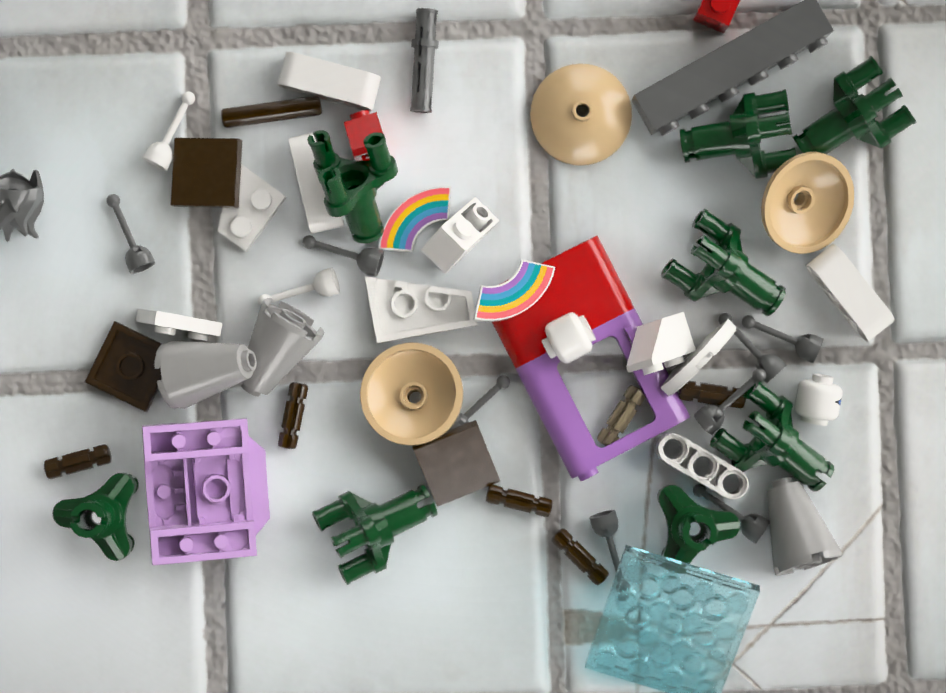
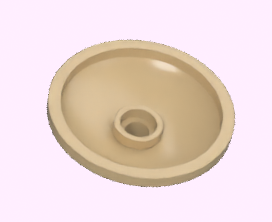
M572 64L557 69L539 85L532 100L530 120L538 143L550 156L566 164L584 166L601 162L620 148L630 130L632 107L624 86L613 74L595 65ZM578 106H586L589 114L585 117L578 116L576 113Z
M820 152L798 154L784 162L768 181L761 203L762 222L770 239L779 247L798 254L812 253L832 243L841 234L852 213L854 186L851 176L840 161Z
M403 343L385 350L371 362L361 383L360 401L368 423L379 435L400 445H422L438 439L452 427L462 408L463 384L457 368L443 352L422 343ZM413 392L421 394V399L417 403H411L409 400Z

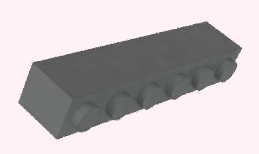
M804 0L633 96L632 102L650 134L653 135L660 131L661 135L664 136L680 126L678 120L690 115L691 119H694L709 110L708 103L717 98L723 103L739 93L737 87L749 82L753 86L769 76L767 73L769 69L778 65L780 70L799 60L796 54L808 49L812 53L828 44L826 38L834 30L817 0Z

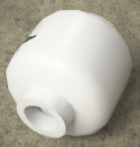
M570 312L546 325L545 333L547 338L543 339L542 343L551 359L557 356L561 362L568 364L590 353L592 341L596 340L584 315L578 317L575 313Z
M813 373L812 379H805L799 382L794 410L801 415V421L827 426L828 421L835 420L838 417L843 391L838 385L832 383L833 377Z

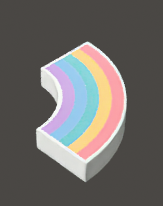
M451 186L425 189L404 200L392 212L385 223L378 249L413 252L415 241L425 228L434 223L449 220Z
M522 259L516 273L508 281L496 286L481 285L473 320L481 322L501 321L524 312L544 294L552 280L555 267Z

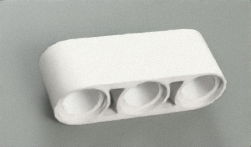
M286 52L277 85L293 92L308 96H318L323 100L372 111L381 77L367 71L294 52Z
M312 132L289 138L291 154L311 234L345 226L343 216L332 217L327 213L324 204L325 194L313 166L315 158L307 140L308 136L311 135L316 142Z
M830 245L806 264L807 270L864 341L869 342L895 321L887 306L837 245Z
M666 433L657 440L655 453L662 462L728 499H739L747 492L749 482L746 474L690 440L674 433ZM670 439H675L680 444V453L675 458H667L663 452L664 444ZM704 456L708 459L710 468L706 474L698 476L693 470V463L698 457ZM729 474H735L739 479V486L732 493H727L723 488V480Z

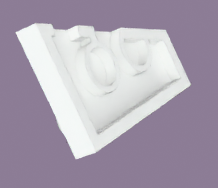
M365 276L377 344L478 325L477 321L473 320L475 307L472 291Z

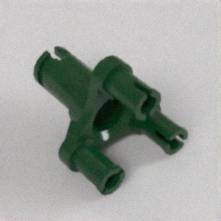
M872 56L848 73L843 71L834 77L833 105L835 108L803 129L802 134L799 136L796 134L792 137L802 153L820 152L828 154L852 137L882 149L891 143V138L912 124L917 123L905 105L882 121H875V118L878 117L877 112L898 98L903 97L899 88L887 96L884 95L885 92L896 86L892 78L887 79L886 82L867 95H858V89L883 74L880 66Z
M786 89L756 95L755 92L743 94L733 115H730V121L691 127V130L688 131L680 129L681 148L685 163L695 158L699 161L735 154L736 159L756 179L768 177V173H774L784 162L796 156L795 147L765 153L764 150H761L760 143L761 139L787 134L792 135L791 124H786L791 123L789 112L759 118V115L789 111Z
M319 130L313 132L316 142L311 135L308 136L307 140L315 158L313 166L325 194L324 204L327 213L332 217L345 216L351 234H354L352 238L357 243L366 244L378 240L384 232V227L375 196L377 190L385 182L393 179L398 173L396 160L389 153L385 135L376 132L366 136L363 143L367 149L369 160L355 161L341 158L337 153H334L330 135L327 131Z
M705 208L701 210L694 219L692 227L700 230L715 240L716 243L702 235L695 242L700 246L696 247L693 245L691 254L706 262V266L701 273L695 274L672 258L663 268L661 277L682 289L684 295L694 302L718 292L726 293L729 291L756 310L761 309L762 314L765 316L773 314L782 303L786 295V288L782 285L777 286L775 280L748 263V256L742 252L741 229L732 223H724Z
M756 382L746 391L744 397L765 411L767 418L763 417L756 410L748 417L759 426L745 420L743 429L754 435V438L749 443L743 444L728 433L726 429L720 428L711 438L710 446L732 461V466L742 472L767 464L771 467L778 465L803 485H808L811 491L816 492L827 483L815 475L816 470L831 478L834 472V465L830 461H825L822 455L799 439V432L793 428L791 411L793 403L783 395L777 396L761 384V382Z
M127 473L112 475L100 489L91 495L58 502L53 508V519L59 526L71 528L79 537L94 540L108 559L114 561L122 560L129 555L135 545L134 538L127 533L126 513L133 494L139 488L138 479L136 477L133 478L131 474ZM93 512L97 517L101 518L100 523H96L92 519Z
M424 485L418 486L416 491L410 490L379 506L375 502L371 503L347 491L338 496L339 500L316 511H312L313 518L321 532L346 518L353 520L355 527L335 537H331L333 546H338L348 541L346 545L335 549L340 558L364 545L366 547L364 554L342 565H338L339 572L346 585L373 571L376 574L386 569L390 547L394 543L393 537L427 521L429 516H437L438 513L434 502L428 503L421 508L417 507L418 502L431 496Z
M676 485L664 486L657 494L658 503L667 523V541L665 548L662 550L661 557L662 563L670 572H683L700 551L706 550L711 544L713 545L716 542L735 537L740 530V521L735 514L702 507ZM692 522H696L700 526V531L696 535L689 534Z

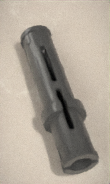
M416 9L415 39H412L411 47L414 48L410 112L432 113L435 49H438L439 41L436 40L438 10Z

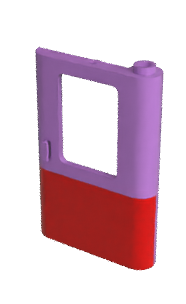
M598 236L541 263L555 267L552 280L541 298L530 308L512 318L492 322L571 478L578 476L580 481H584L599 473L596 468L597 466L690 418L683 401L679 398L678 392L668 396L661 389V386L669 377L663 362L664 369L644 375L642 369L633 371L654 413V420L611 444L599 448L590 435L557 370V365L560 362L557 356L552 359L549 357L542 343V340L547 338L545 327L548 323L567 313L573 312L578 317L584 315L596 340L592 341V345L607 337L615 338L627 362L637 327L643 325Z

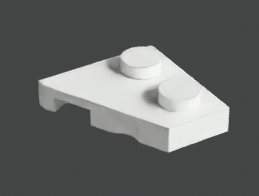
M241 164L239 208H222L218 232L247 252L287 197Z
M145 309L137 310L135 321L155 325L154 332L175 335L176 329L188 331L187 338L208 341V335L220 336L222 328L221 322Z

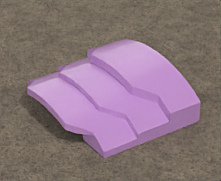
M247 418L142 426L152 565L257 556L256 535L270 519L266 453L259 444L248 436Z

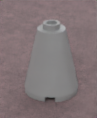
M266 298L262 302L248 345L249 350H252L255 354L257 361L256 369L253 371L252 377L243 381L241 386L246 392L257 397L260 394L268 395L324 335L321 327L318 331L311 327L314 320L282 301L278 307L271 305L272 298Z
M170 341L160 345L155 357V369L161 368L162 380H157L158 389L164 401L174 409L188 408L251 378L257 366L254 352L249 350L244 344Z
M792 477L772 482L773 488L767 491L775 575L781 576L794 573L793 568L796 570L810 569L841 557L842 553L801 482H793Z

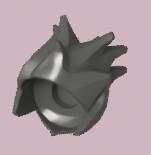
M14 169L0 176V229L3 230L7 242L10 240L14 228L25 237L29 234L33 238H39L34 224L44 203V191L41 177L37 170H33L30 181Z

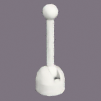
M192 92L183 93L181 97L182 104L163 141L155 142L147 148L143 156L146 162L167 171L173 156L169 143L188 105L193 104L195 101V96Z
M333 267L318 272L312 284L272 296L267 294L261 295L258 298V304L261 306L266 298H272V302L313 290H316L322 296H333L340 294L339 282Z

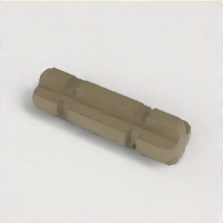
M630 385L623 395L626 398L624 401H619L606 422L608 424L607 428H602L598 434L597 440L604 446L620 439L617 436L619 433H624L636 414L637 410H635V407L637 405L641 406L646 398L643 391L636 386Z

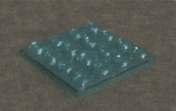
M626 545L589 649L585 668L666 693H722L759 596L760 585Z

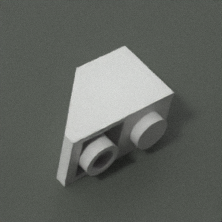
M475 197L444 223L421 251L446 274L499 220Z
M684 312L637 327L626 365L628 373L642 369L644 375L664 369L662 362H664L665 368L685 362L683 355L696 351Z

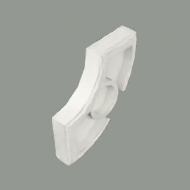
M727 319L708 334L696 348V351L692 352L685 359V362L678 365L661 386V389L668 396L681 389L727 343L736 331V326Z

